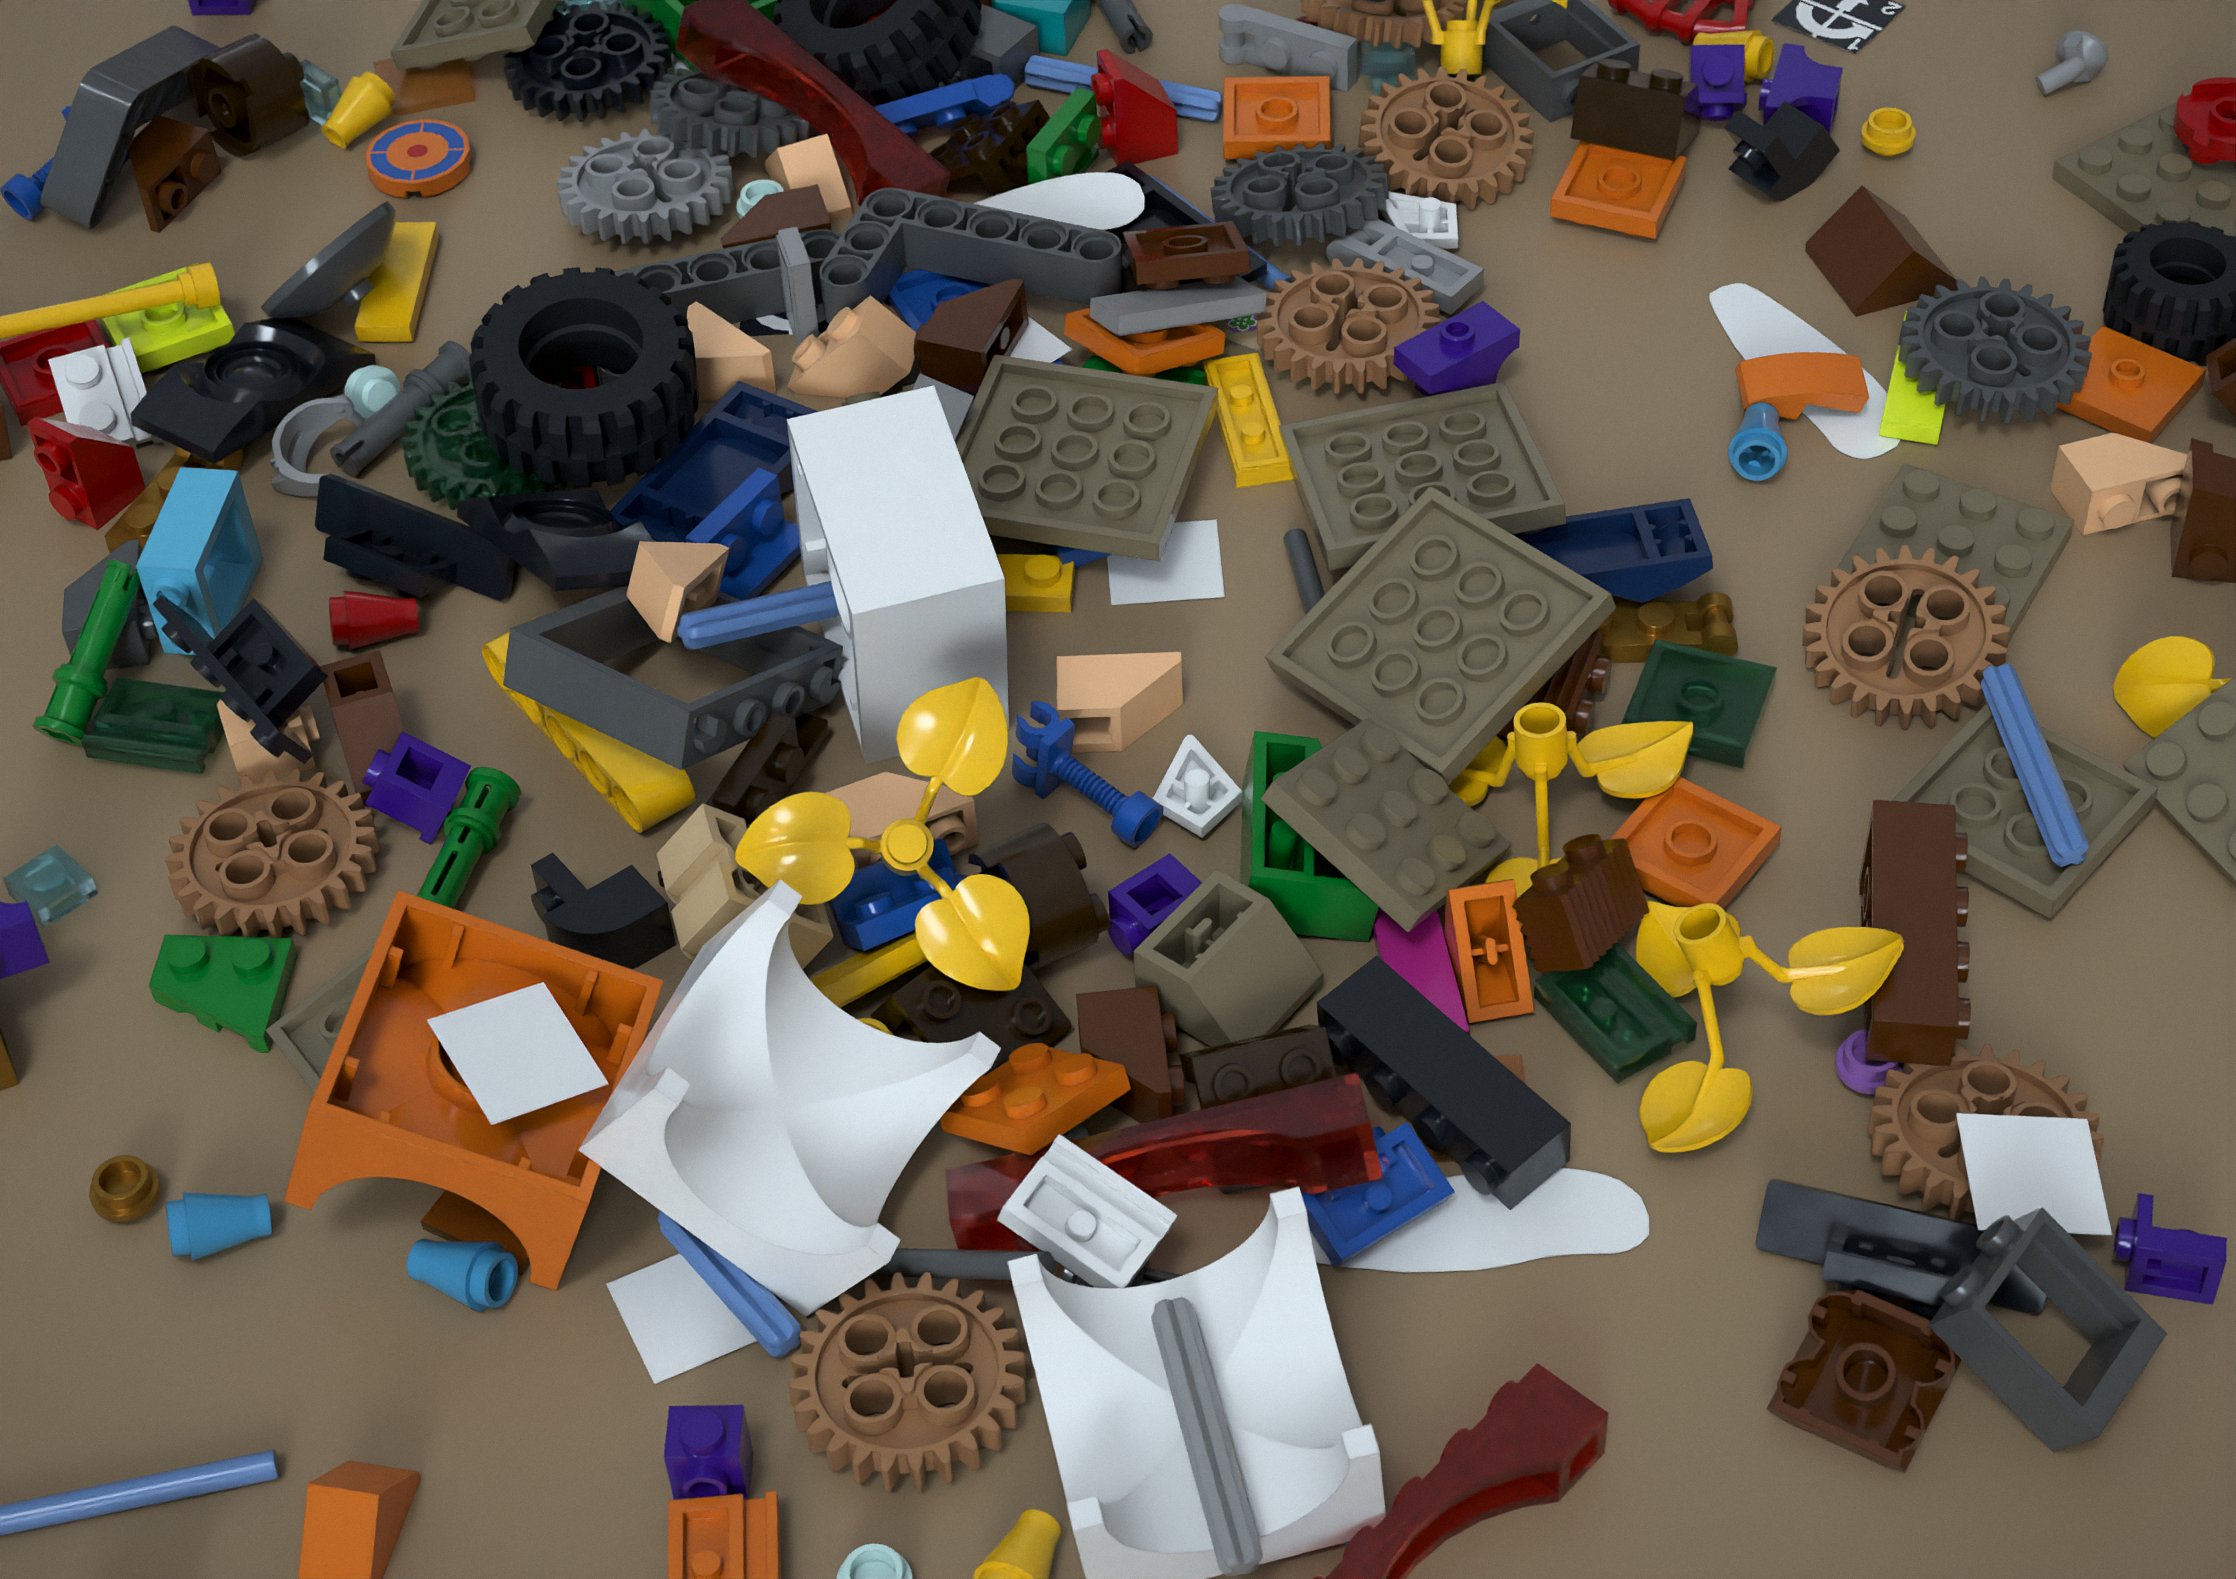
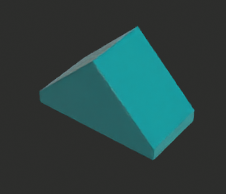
M991 0L993 9L1037 26L1039 52L1060 56L1068 55L1091 16L1090 0Z

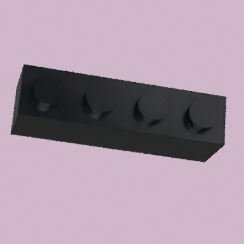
M1377 955L1317 1002L1318 1026L1326 1027L1333 1063L1340 1067H1344L1347 1064L1364 1080L1368 1091L1380 1105L1387 1109L1395 1107L1412 1122L1413 1129L1420 1140L1435 1152L1443 1150L1460 1165L1461 1171L1470 1185L1482 1195H1494L1511 1210L1570 1161L1571 1123Z

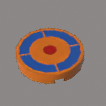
M420 119L402 122L385 129L370 142L365 152L370 181L378 190L394 197L408 198L407 192L420 191L421 197H431L455 187L467 177L471 169L470 160L472 159L468 136L458 126L443 120Z

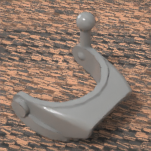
M337 395L333 398L308 401L293 409L283 418L272 439L275 457L270 460L272 468H275L277 475L272 479L271 485L275 491L293 496H318L320 477L327 474L306 473L305 464L310 448L325 429L343 418L350 420L356 426V429L369 419L363 418L354 410V404L349 397ZM334 474L346 479V477H344L343 475Z

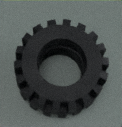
M2175 220L2163 221L2162 225L2148 224L2140 227V232L2131 231L2124 237L2123 243H2118L2114 252L2102 311L2104 312L2103 320L2105 326L2187 362L2207 363L2206 355L2236 338V237L2223 234L2224 230L2214 226L2208 228L2201 226L2198 222L2187 221V223H2177Z

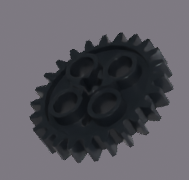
M595 1L588 10L581 11L577 4H573L571 6V13L566 15L553 10V20L547 21L538 36L537 42L532 47L521 52L504 54L506 65L504 71L514 100H522L526 111L537 107L539 117L542 118L556 111L558 121L561 122L571 113L577 114L579 122H584L588 113L596 112L600 119H605L607 109L611 108L616 109L620 113H625V103L628 101L642 105L645 103L642 92L651 93V90H654L655 81L662 82L663 75L668 74L667 69L673 68L671 57L673 54L669 34L664 32L662 21L654 22L651 12L638 15L637 6L634 5L621 12L618 2H613L605 10L600 9L598 1Z

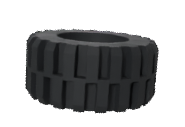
M777 0L778 4H775L773 24L776 27L775 36L780 47L805 84L811 86L812 93L820 95L821 103L831 109L841 110L843 113L862 116L864 111H867L870 115L875 106L937 89L938 84L946 77L951 79L960 70L959 61L962 57L968 58L974 47L975 39L973 36L978 35L982 19V1ZM889 5H892L886 12H884L879 17L875 18L874 20L868 23L863 24L869 17H871L879 10Z
M580 267L563 269L562 275L549 277L548 273L533 277L530 281L531 285L525 288L517 285L505 293L502 297L503 304L494 303L481 319L482 325L474 332L470 344L472 354L469 356L479 423L483 434L489 438L491 448L499 457L504 460L510 459V466L529 477L533 472L538 473L539 480L544 483L559 486L561 481L572 482L574 488H591L592 482L607 481L608 486L623 483L625 476L634 472L639 477L656 467V459L660 457L665 461L680 447L679 439L684 440L695 423L694 414L699 408V389L693 334L688 328V320L681 308L671 303L669 296L654 285L647 289L646 281L637 276L626 273L624 277L615 276V272L612 269L599 267L595 268V272H581ZM579 366H607L626 372L608 384L588 389H566L545 383L552 376Z

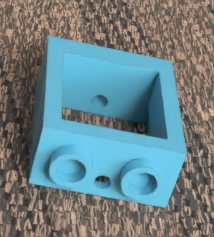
M180 467L136 564V569L164 653L196 655L193 651L190 654L183 651L162 631L161 628L168 621L153 605L161 595L195 618L209 635L215 639L241 612L263 560L238 471Z

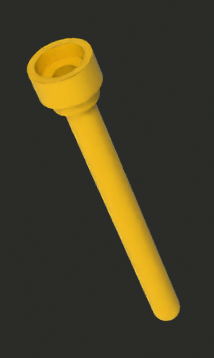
M205 262L187 266V272L177 274V280L0 316V340L183 302L185 307L195 305L197 310L219 306L221 300L217 279L211 263Z

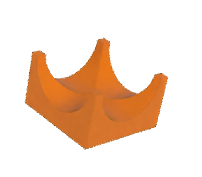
M397 890L308 1108L284 1202L312 1210L319 1196L331 1187L346 1181L370 1177L399 1178L440 1187L476 1203L501 1220L516 1235L526 1250L531 1266L529 1282L556 1291L601 1170V1166L578 1149L641 1048L664 980ZM544 982L609 1084L491 1125L427 1020Z

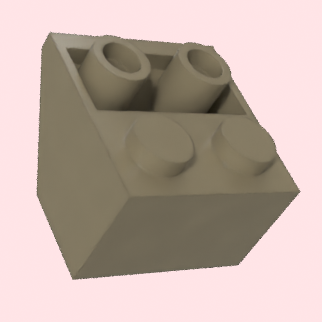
M1217 869L1133 951L1135 987L1157 986L1160 1012H1173L1175 1026L1211 1047L1276 1032L1323 982L1322 970L1270 899Z

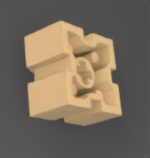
M703 803L656 853L665 891L668 897L676 904L671 913L680 948L683 954L692 961H694L700 949L708 940L768 890L755 876L739 866L735 860L738 844L747 831L745 820ZM824 903L812 906L798 904L789 918V940L795 958L802 970L834 938Z

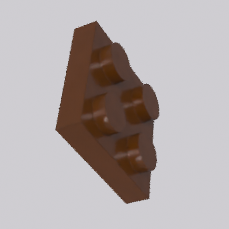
M1233 221L1123 232L1124 254L1137 285L1146 284V287L1149 289H1172L1180 285V280L1202 278L1203 282L1209 284H1222L1235 280L1236 274L1250 273L1249 250Z

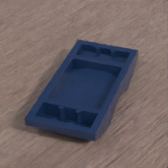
M738 381L692 427L689 435L684 440L680 439V447L665 461L660 459L656 463V467L647 472L610 512L621 525L640 520L655 542L686 543L685 537L758 467L778 476L780 494L794 489L787 419L819 411Z
M1690 498L1566 516V524L1548 527L1533 534H1512L1610 592L1611 595L1641 603L1682 587L1713 569L1712 553Z

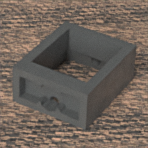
M1520 0L1492 11L1486 30V45H1483L1482 62L1549 122L1574 113L1580 75L1593 63L1598 64L1601 59H1616L1629 63L1631 65L1630 70L1638 72L1640 43L1589 0H1568L1566 9L1551 0ZM1567 40L1588 59L1554 72L1533 52Z
M2043 1207L2015 1220L2009 1215H2005L1992 1223L1977 1240L1976 1246L1981 1250V1253L1973 1264L1958 1271L1942 1288L1940 1296L1945 1300V1303L1928 1326L2054 1453L2099 1437L2167 1333ZM2015 1264L2093 1342L2063 1387L1984 1308Z

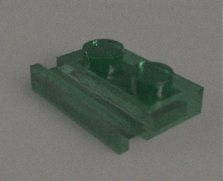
M117 677L92 720L94 724L91 734H84L81 739L87 758L202 774L206 768L204 759L208 753H214L225 732L217 707V703L221 700L220 696L224 692Z
M1617 942L1612 944L1613 948L1606 950L1605 955L1599 956L1600 960L1593 962L1594 966L1590 968L1548 972L1535 979L1534 998L1618 1084L1671 1054L1672 1047L1682 1041L1689 1044L1696 1038L1697 1022Z

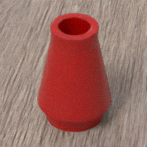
M345 590L341 597H329V616L333 645H348V650H352L405 634H417L419 631L416 598H397Z

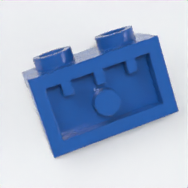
M759 467L685 537L686 543H719L730 548L719 591L742 601L756 598L801 553L798 525L784 520L778 476Z
M934 838L932 857L928 865L954 891L957 885L969 875L956 873L945 841ZM880 860L855 870L851 882L846 889L828 902L844 945L865 951L914 931L915 920L919 911L930 902L943 898L926 880L921 879L918 873L911 876L895 874Z
M1408 1122L1388 1134H1385L1381 1126L1375 1127L1361 1135L1346 1148L1350 1155L1331 1168L1324 1159L1304 1169L1290 1181L1292 1188H1300L1307 1211L1309 1230L1335 1269L1446 1202L1455 1192Z

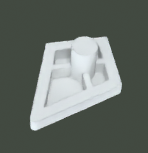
M1388 191L1389 199H1386V209L1380 210L1388 224L1443 250L1458 248L1456 204L1439 201L1432 197L1422 198Z
M1189 734L1184 738L1153 799L1163 806L1164 816L1203 838L1242 802V790L1193 735Z

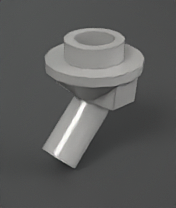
M2077 30L2067 32L2060 37L2055 48L2060 64L2036 77L2037 85L2041 92L2047 95L2073 80L2074 82H2090L2093 75L2101 71L2106 65L2109 58L2107 47L2102 40L2089 32Z

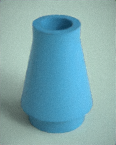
M1755 403L1747 408L1744 420L1728 448L1729 460L1736 471L1744 478L1761 481L1775 475L1784 466L1788 456L1787 446L1779 424V413L1775 407L1768 403Z
M182 1192L183 1199L165 1202L172 1257L190 1255L191 1261L251 1239L272 1235L267 1194L249 1196Z
M420 1239L413 1245L407 1260V1272L411 1279L424 1282L475 1311H484L489 1307L499 1308L503 1306L511 1297L517 1282L518 1266L514 1255L505 1252L503 1246L495 1241H433Z

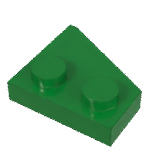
M165 935L149 987L155 1002L177 1013L192 1014L197 1018L198 1023L218 1033L226 1027L245 1036L251 1049L259 1053H269L273 1040L266 1032V1029L280 1018L298 954L293 938Z

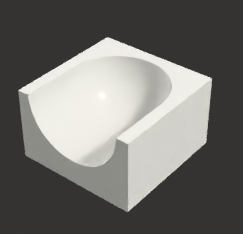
M935 386L787 419L803 576L807 586L831 581L839 615L819 620L818 622L824 638L843 646L838 680L841 681L840 689L865 764L900 756L896 741L898 724L902 715L913 701L928 691L973 677L985 679L994 689L1002 704L1007 729H1009L1005 577Z

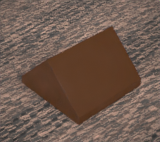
M1863 185L1806 242L1805 252L1855 317L1917 301L1921 294L1932 297L1934 296L1935 287L1939 284L1950 291H1954L1956 278L1907 217Z

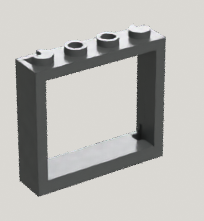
M629 585L618 587L510 628L503 686L680 770L754 738L772 712L796 719L805 713L834 702L835 695L841 684V681L838 680L843 646L800 626L699 648V650L752 673L754 676L689 704L611 669L601 663L660 640L627 598L626 594ZM719 591L716 602L710 608L742 600ZM678 636L676 638L677 640L682 641L681 637Z

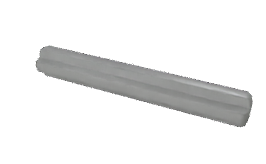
M1184 1297L1173 1300L1164 1299L1155 1304V1312L1152 1314L1151 1321L1219 1570L1224 1575L1230 1577L1249 1574L1258 1569L1263 1554L1192 1303Z

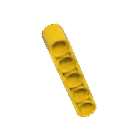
M510 631L482 645L481 650L484 662L497 685L635 832L642 833L694 804L696 794L691 780L684 769L675 768L503 686Z

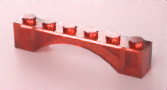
M699 0L684 7L675 49L710 79L736 85L763 95L808 121L822 135L828 134L830 143L848 168L855 185L857 204L859 206L862 205L866 197L872 192L883 188H900L939 197L945 196L951 175L948 169L746 0Z
M1358 1073L1070 1140V1142L1152 1198L1197 1188L1230 1185H1257L1287 1189L1299 1187L1300 1192L1318 1194L1383 1178ZM1052 1145L1045 1146L1032 1156L1019 1152L945 1170L949 1222L959 1250L1041 1251L997 1219L1005 1203Z
M1537 1363L1518 1383L1510 1380L1497 1391L1489 1404L1487 1414L1471 1431L1467 1428H1462L1452 1436L1443 1449L1440 1462L1423 1479L1415 1476L1402 1487L1393 1502L1391 1512L1375 1528L1367 1525L1355 1534L1344 1551L1342 1561L1325 1579H1406L1421 1561L1446 1540L1475 1524L1519 1508L1559 1502L1604 1455L1609 1413ZM1316 1576V1577H1314L1313 1579H1324V1578L1321 1577V1576Z

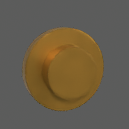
M120 1155L106 1160L96 1169L92 1177L89 1197L95 1212L100 1217L114 1222L130 1221L152 1209L160 1197L161 1183L152 1166L143 1162L138 1157Z

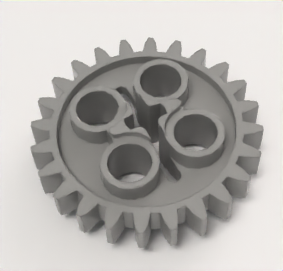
M642 129L639 137L634 138L626 132H621L620 141L616 142L603 137L600 139L601 147L599 149L591 146L582 147L584 157L570 156V167H562L560 169L561 179L557 180L562 214L563 216H569L571 226L582 225L583 234L585 235L599 230L602 241L617 234L620 235L622 244L629 242L633 236H641L643 243L648 244L652 236L660 234L667 241L671 240L672 231L677 229L683 233L691 234L692 223L708 226L710 224L709 214L722 215L724 213L723 204L731 203L732 201L731 191H734L728 155H721V150L714 154H708L707 147L705 146L688 149L687 140L672 142L670 141V134L651 136L648 129Z

